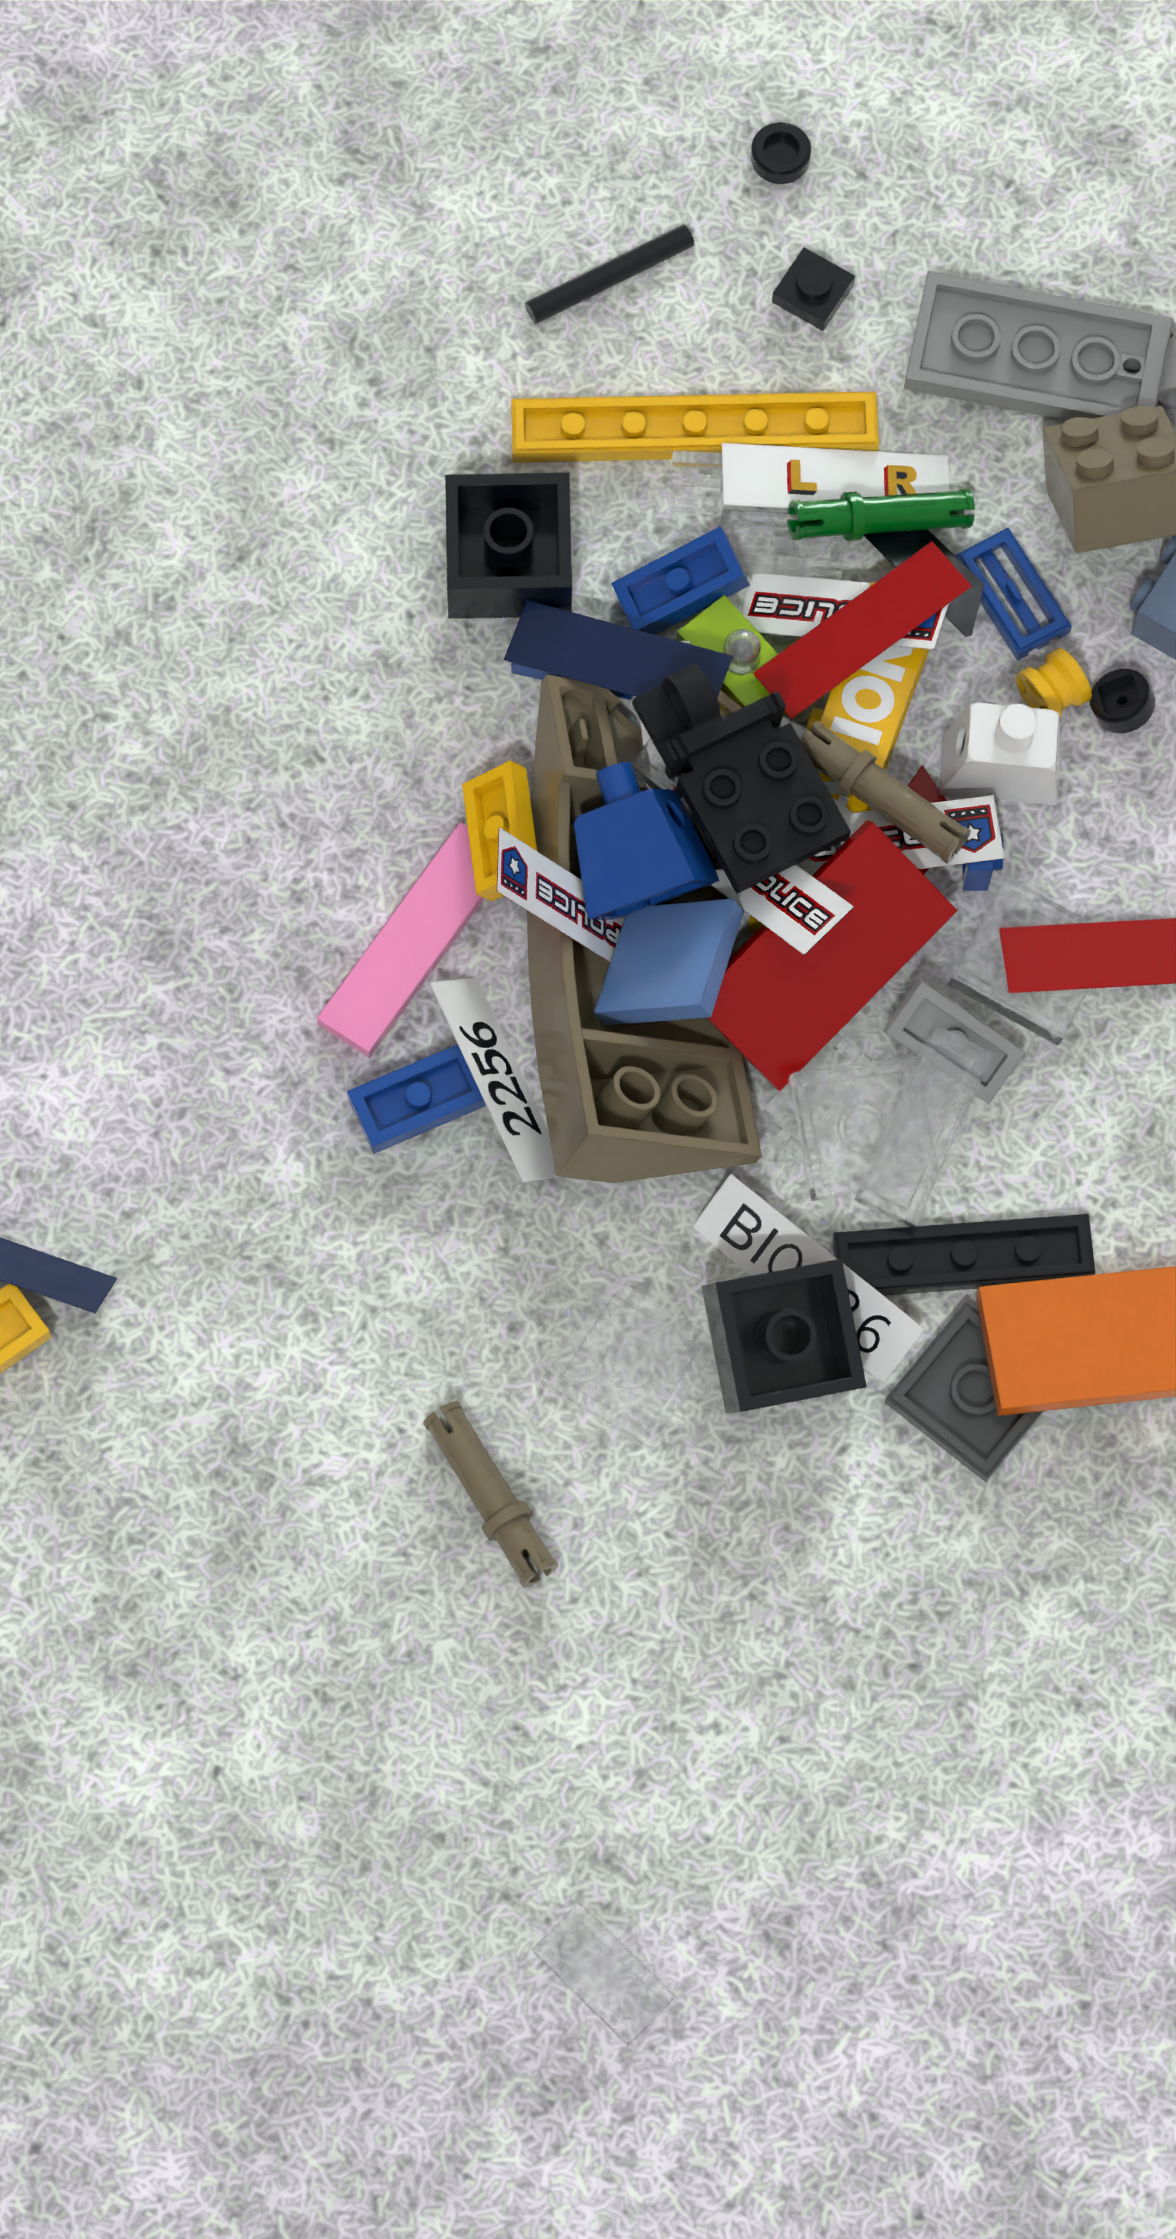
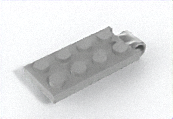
M928 271L904 389L1063 420L1075 417L1097 418L1119 414L1128 408L1136 406L1152 408L1157 407L1158 402H1161L1170 409L1176 410V336L1173 337L1176 323L1170 317ZM1125 369H1133V370H1135L1137 373H1136V374H1128V373L1125 372L1124 370H1125Z

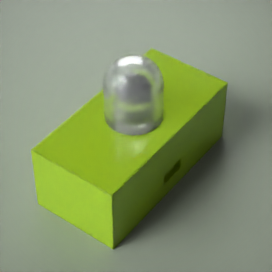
M725 595L677 631V641H690L691 645L733 656L721 691L738 710L770 695L753 675V672L777 656L778 653Z

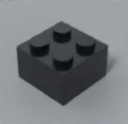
M569 472L445 475L448 619L518 618L521 616L526 600L572 612Z
M842 1259L701 1286L726 1413L749 1411L867 1387Z

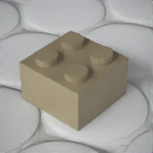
M1136 406L1128 408L1119 414L1097 418L1075 417L1066 420L1063 424L1042 427L1047 493L1075 553L1176 535V431L1163 406L1152 408Z

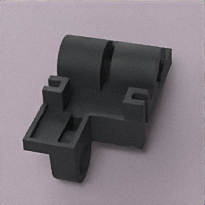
M694 663L665 677L660 686L633 699L632 705L666 765L665 773L670 780L685 773L678 778L675 792L680 798L683 797L691 810L692 824L713 866L718 870H724L736 894L849 838L851 830L792 724L788 723L776 730L774 729L780 726L786 704L778 691L722 718L718 700L709 680L702 669Z

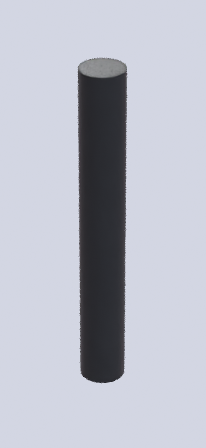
M683 224L525 302L526 311L534 324H538L693 247L694 239L688 227Z

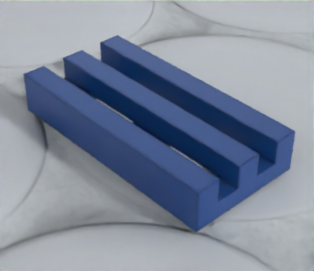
M1009 528L955 555L985 584L980 603L1017 661L1028 656L1030 651L1036 648L1039 650L1049 645L1050 641L1056 637L1060 639L1071 632L1072 625ZM1002 548L1050 624L1041 628L993 551ZM981 559L1029 635L1022 636L975 562L976 560Z

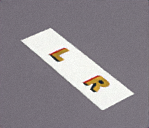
M722 443L723 505L788 509L791 500L840 499L843 492H857L862 497L949 491L948 455Z

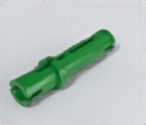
M969 489L862 497L857 492H843L840 499L791 500L787 513L789 515L796 514L797 519H787V524L793 540L843 536L847 541H859L863 538L864 534L958 527L963 529L971 528L975 515L965 514L964 510H974L975 504Z

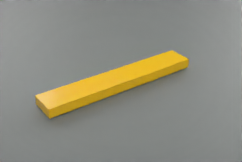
M876 391L511 399L513 463L722 459V443L860 451L879 450Z

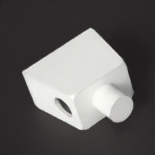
M979 702L969 704L943 735L939 795L964 798L994 795V800L1057 805L1061 754L1059 713L1049 709L1030 708L1024 704L999 705Z

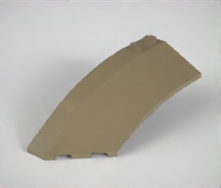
M546 675L541 682L530 800L537 852L582 880L574 828L575 819L581 814L605 806L595 774L600 769L617 763L632 762L641 792L649 789L642 734L639 728L616 709L621 700L609 689L570 678ZM708 885L657 905L728 899V897L712 885ZM527 911L531 1012L538 1072L556 1176L619 1183L757 1163L762 1154L743 1057L706 1018L604 1025L594 1014L610 962Z

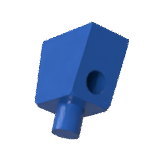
M632 762L617 763L600 769L595 773L605 806L577 816L574 822L588 919H619L719 882L717 872L680 797L674 790L652 788L641 792Z

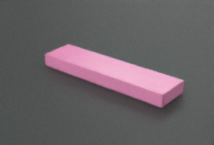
M462 822L458 823L317 1017L318 1026L369 1059L485 900V898L476 895L468 828Z

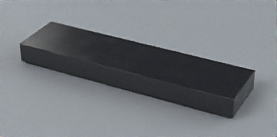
M1089 1214L833 1233L834 1256L837 1259H842V1262L884 1296L978 1289L980 1286L1095 1275Z

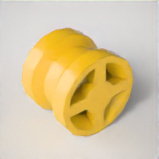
M1061 647L1048 653L1045 663L1038 668L1026 667L1018 672L1015 677L1020 695L1030 708L1054 710L1059 713V720L1064 709L1070 705L1082 706L1092 698L1091 687L1082 668Z

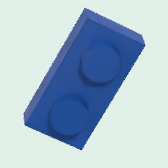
M721 526L611 583L631 627L655 635L708 608L723 595L729 597L750 586L730 540Z
M458 1044L347 1091L348 1101L373 1154L487 1106Z

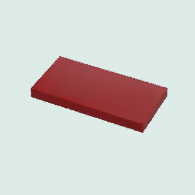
M866 820L812 875L854 906V908L805 955L763 925L729 959L712 1016L706 1018L778 1091H781L958 911L873 821Z

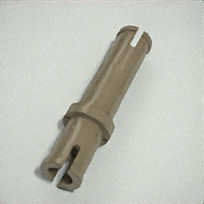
M819 721L811 726L810 730L813 733L807 730L800 741L814 766L839 785L837 788L838 792L847 798L854 795L913 839L927 847L946 864L953 859L954 854L952 853L957 855L967 841L971 830L948 817L915 791L887 773L875 763L877 757L869 751L864 750L860 753L824 727Z
M454 1401L443 1405L440 1409L453 1431L450 1432L443 1419L439 1418L435 1412H432L425 1418L423 1425L433 1436L476 1509L484 1519L485 1523L482 1526V1530L489 1541L496 1540L519 1577L522 1587L538 1583L541 1579L528 1557L531 1556L540 1572L543 1571L545 1576L552 1574L557 1569L558 1563L556 1559L552 1558L540 1536L530 1523L529 1519L533 1515L525 1501L518 1502L505 1479L500 1474L463 1413L460 1403Z

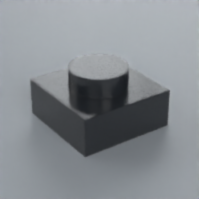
M803 247L774 290L772 303L824 331L854 287L856 276Z

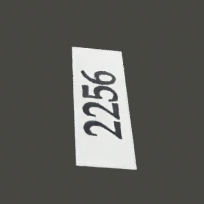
M477 978L429 982L522 1182L558 1178L555 1172L549 1131Z

